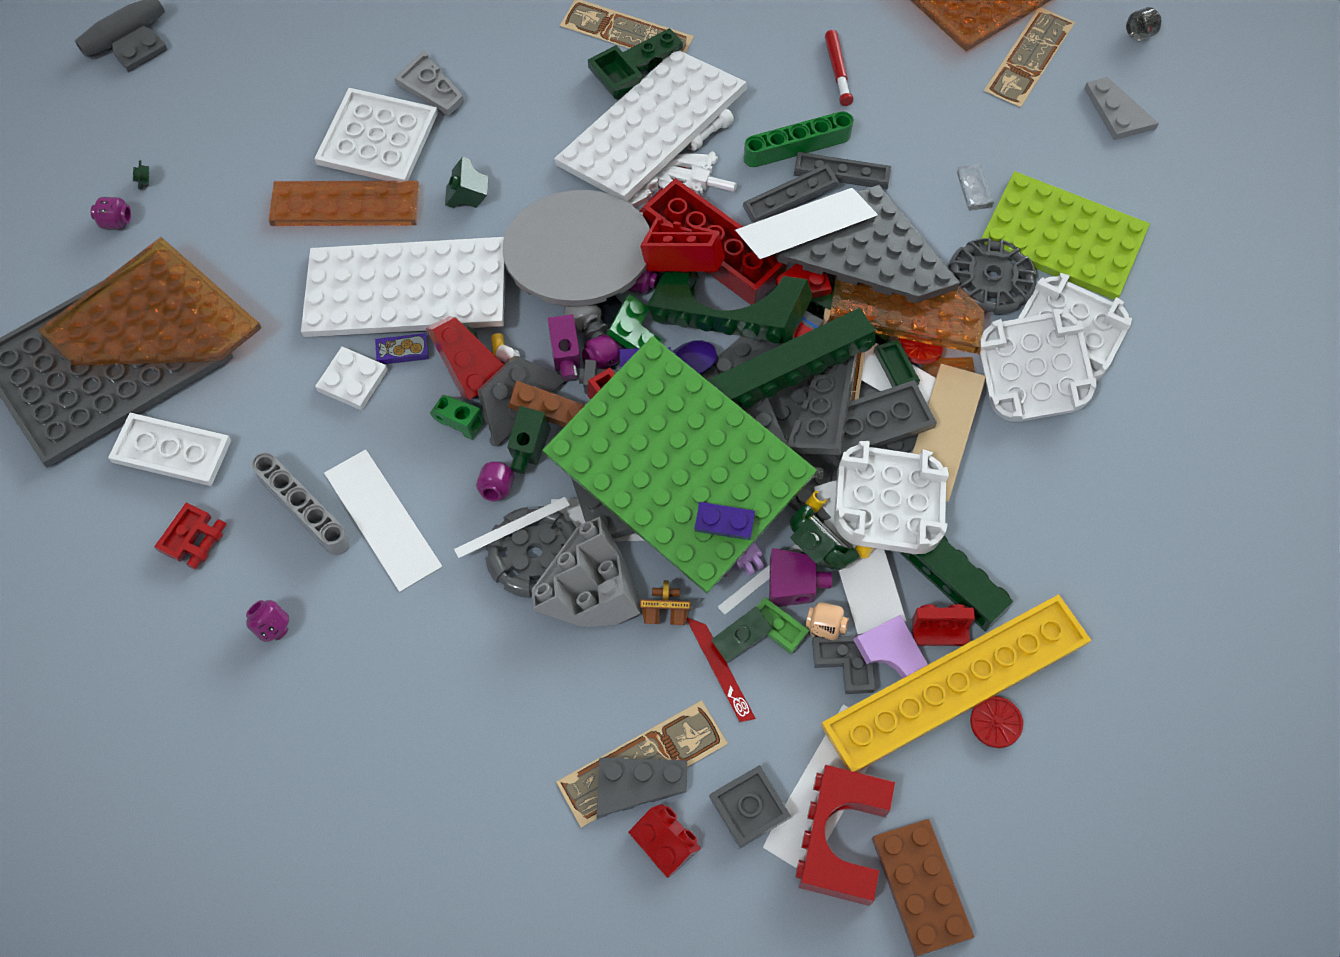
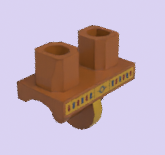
M669 580L663 581V588H652V596H663V600L640 599V608H643L644 624H659L660 609H671L670 625H685L687 612L691 610V601L668 600V597H680V589L669 588Z

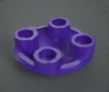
M703 340L684 343L673 351L675 355L700 375L709 370L711 366L717 364L719 360L715 347L710 342Z

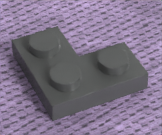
M839 636L836 640L813 637L814 668L843 667L845 694L874 693L872 663L866 664L853 640L857 636Z

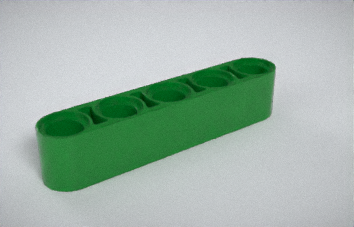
M841 111L752 135L745 140L744 163L749 167H759L795 157L797 152L810 153L845 143L851 137L854 122L853 116L848 112Z

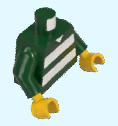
M814 491L806 501V504L791 517L789 523L794 532L790 537L791 540L820 566L832 570H842L859 560V558H868L874 549L858 545L855 548H850L814 514V512H819L827 502L826 498L824 501H819L816 498L818 491Z

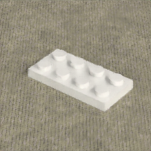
M129 413L108 459L115 464L212 486L231 439L228 435Z

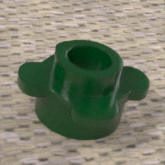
M139 160L138 167H133V182H138V189L140 190L141 185H149V166L142 165V160Z

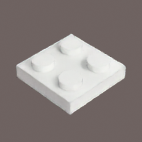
M341 347L315 387L317 392L362 411L388 369L386 365Z

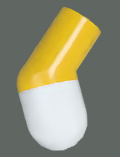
M496 333L491 336L493 354L500 361L507 363L513 356L520 357L518 350H513L512 347L504 345L502 334Z

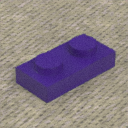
M699 502L694 529L695 532L750 541L755 511Z

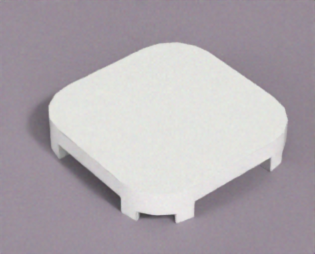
M1060 273L1057 277L1045 279L1042 277L1037 282L1035 291L1027 301L1019 318L1052 313L1053 309H1063V312L1073 315L1078 321L1081 320L1085 328L1083 334L1093 377L1096 378V382L1099 381L1108 370L1131 325L1132 318H1129L1128 312L1123 307L1124 302L1117 297L1114 302H1111L1068 282L1070 275Z
M1053 309L1052 313L1003 322L1002 319L992 322L983 332L979 342V357L983 375L986 376L985 385L989 403L993 411L1000 418L1009 422H1022L1068 414L1081 410L1090 402L1096 389V378L1093 377L1083 334L1085 328L1081 320L1078 321L1073 315L1063 312V309Z
M859 441L858 445L844 452L837 470L834 510L835 527L839 534L849 543L858 546L911 554H925L934 550L945 535L948 525L945 523L946 481L949 477L947 467L943 468L941 463L931 456L933 452L923 449L919 455L869 447L870 441Z

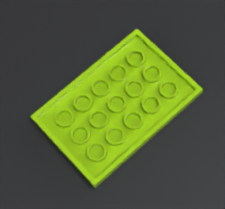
M1014 171L982 238H991L994 241H1000V239L1008 241L1015 248H1020V252L1024 256H1029L1035 269L1055 277L1059 276L1060 273L1070 275L1068 282L1115 300L1116 297L1119 298L1150 223ZM1003 244V250L1008 252L1015 250Z

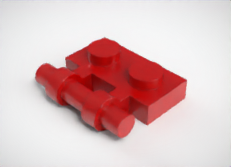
M186 502L154 547L158 552L179 562L182 561L186 553L191 555L186 565L196 570L200 563L205 562L208 558V552L213 544L220 541L223 536L222 531L227 524L217 519L213 526L208 525L212 518L210 514ZM201 533L206 535L198 547L193 545Z

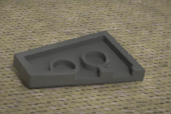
M599 758L597 819L614 812L632 809L641 804L656 802L686 793L687 760Z

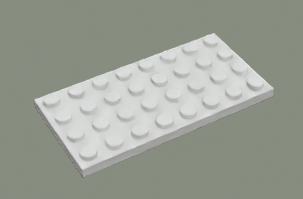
M673 52L554 158L556 166L627 202L747 90V83L684 52Z
M504 237L310 248L301 333L303 337L426 331L427 327L448 316L456 317L466 328L504 326L506 267L503 257Z

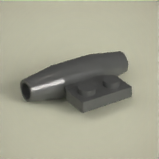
M140 0L96 22L79 36L75 43L85 57L113 48L115 57L127 72H130L167 50L166 44L156 32L148 28L149 25L165 13V10L159 0Z

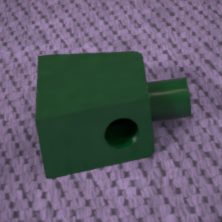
M519 406L507 447L513 458L510 466L513 472L525 474L528 463L538 464L551 430L545 412Z

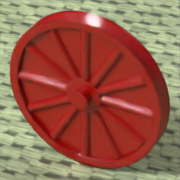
M911 331L903 334L898 339L912 363L930 364L938 361L942 356V342L930 333Z
M993 696L975 706L971 713L970 724L974 735L979 741L989 747H1008L1017 741L1023 731L1022 715L1016 705L1008 699Z

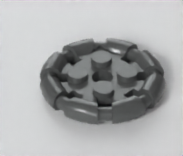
M981 238L967 242L965 247H960L953 254L948 265L952 274L960 282L958 289L954 290L953 293L963 299L962 303L978 312L990 311L994 315L1016 311L1019 305L1027 303L1035 291L1036 269L1029 256H1024L1020 252V248L1015 247L1008 241L1002 239L994 241L991 238ZM1003 244L1015 250L1012 252L1003 250ZM1013 259L1016 261L1014 265L1010 262ZM994 271L999 277H990L987 272ZM1011 291L1016 295L1015 297H1012ZM987 297L995 298V302L987 301Z
M524 507L514 510L504 516V521L500 525L496 524L491 531L538 509ZM557 511L540 519L539 526H525L513 532L512 538L506 535L487 544L485 549L488 551V557L485 560L489 573L496 583L500 582L505 586L504 590L516 596L530 598L532 596V588L535 586V584H530V580L540 579L575 531L576 525L572 521L568 522L564 518V514ZM556 526L562 530L558 535L553 530ZM531 548H540L542 554L537 558L529 557L527 553ZM507 551V557L499 556V552ZM514 569L518 575L511 578L508 574Z

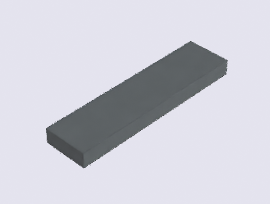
M797 152L793 176H801L828 163L840 183L866 187L880 185L882 189H888L891 166Z
M827 163L743 202V208L752 223H755V221L778 215L838 187L839 181Z

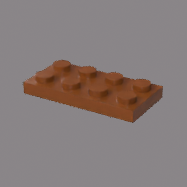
M926 819L873 836V844L914 956H922L973 939L974 934L930 820Z

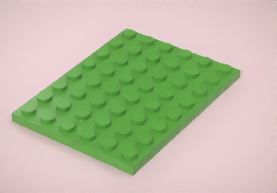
M653 336L542 450L544 455L706 594L715 587L817 473V469ZM699 502L754 510L751 540L695 532L694 528Z

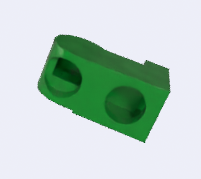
M442 395L430 411L431 416L437 422L446 426L449 425V427L462 432L464 437L471 440L475 438L485 423L480 408L447 395Z

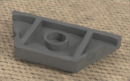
M513 356L485 382L477 392L480 403L483 405L485 423H488L492 438H489L492 446H498L512 432L518 411L507 408L515 382L519 381L552 393L565 381L562 380V376L519 356Z

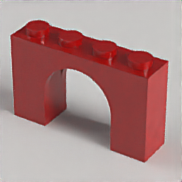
M829 765L824 766L822 773H816L813 790L818 791L816 802H810L807 819L812 820L810 831H804L801 848L806 849L804 861L798 860L795 878L800 879L798 888L867 906L873 903L879 870L852 864L838 858L826 842L825 825L826 821L833 814L841 810H857L886 818L891 809L895 786L894 781Z

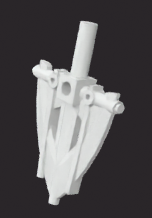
M713 151L708 155L677 154L655 175L659 180L658 186L662 189L673 181L672 179L676 178L679 181L685 182L683 184L698 195H702L703 190L706 191L708 186L735 192L737 183L710 177V173L713 171L711 165L715 164L718 160V156Z

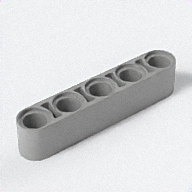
M263 452L256 455L252 460V468L259 481L327 552L332 555H341L346 552L350 543L342 525L271 453ZM271 467L269 470L263 471L265 468ZM288 484L286 487L279 489L281 485ZM305 501L304 504L296 506L298 502ZM323 518L319 523L312 524L314 520ZM340 536L338 540L330 542L332 537Z

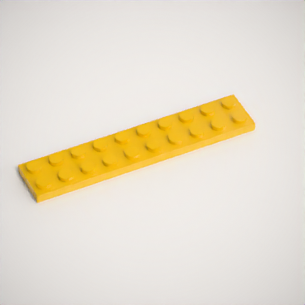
M1058 594L823 721L821 727L846 769L859 772L971 710L987 699L998 695L1081 649L1092 640Z

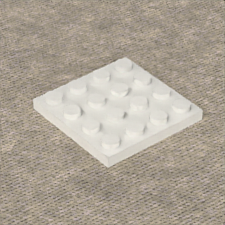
M348 88L314 158L316 165L406 186L438 115L437 107Z

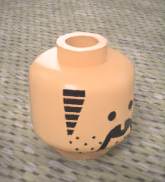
M819 602L815 607H810L806 628L810 629L812 637L836 640L840 633L846 634L849 618L844 617V609L841 606Z

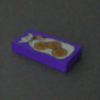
M426 333L375 339L376 361L382 364L429 359Z

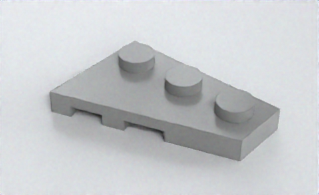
M425 50L394 78L396 85L429 105L437 107L439 111L448 116L464 102L463 95L448 78H445L437 64L429 59V55Z
M1108 77L1086 83L1084 89L1114 140L1157 128L1159 123Z

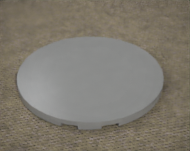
M572 190L552 194L527 206L510 223L503 240L505 267L521 290L528 295L533 294L542 298L544 302L561 306H586L606 301L608 297L617 293L622 294L636 284V280L640 275L645 273L646 263L644 262L640 245L650 228L645 218L635 207L611 194L591 190Z

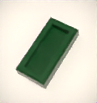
M898 339L875 346L874 353L892 387L913 380L919 385L920 379Z

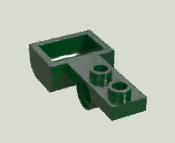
M669 28L624 52L615 45L588 59V68L614 99L620 100L642 81L641 70L645 69L650 73L664 58L670 56L673 52L683 49V42Z

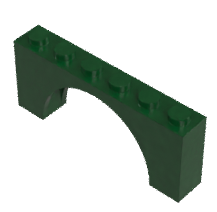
M666 271L652 294L647 307L653 320L660 324L667 323L683 328H697L706 332L714 331L726 335L743 336L749 339L767 340L772 343H786L793 339L813 295L807 279L783 276L777 287L762 300L741 309L715 310L705 307L696 300V288L700 280L697 272Z

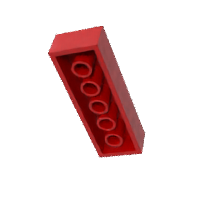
M676 178L643 207V217L648 223L649 228H651L656 217L663 218V222L673 225L676 221L680 222L682 227L689 229L693 226L719 231L725 258L718 272L708 274L750 305L762 300L776 286V278L787 270V265L778 262L773 255L759 259L735 231L743 226Z

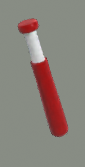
M829 30L825 34V41L835 80L840 89L841 96L839 101L842 106H848L853 103V96L849 93L848 78L837 31Z

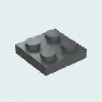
M760 765L709 794L711 802L739 849L791 818L790 813Z

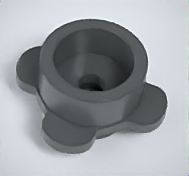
M593 322L585 328V337L590 340L606 335L609 327L601 322Z

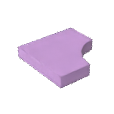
M901 615L853 639L866 664L874 662L887 664L895 669L901 678L928 665Z

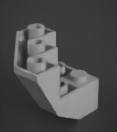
M600 516L585 522L575 529L532 588L533 609L537 613L580 627L617 625L641 613L638 592L628 565Z

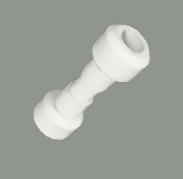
M725 109L686 146L687 149L696 151L703 145V140L708 138L712 132H716L720 128L726 129L733 124L734 117L731 111Z

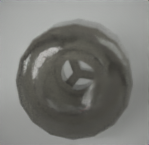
M1152 7L1137 10L1128 17L1126 23L1127 33L1139 41L1152 37L1160 31L1161 16Z

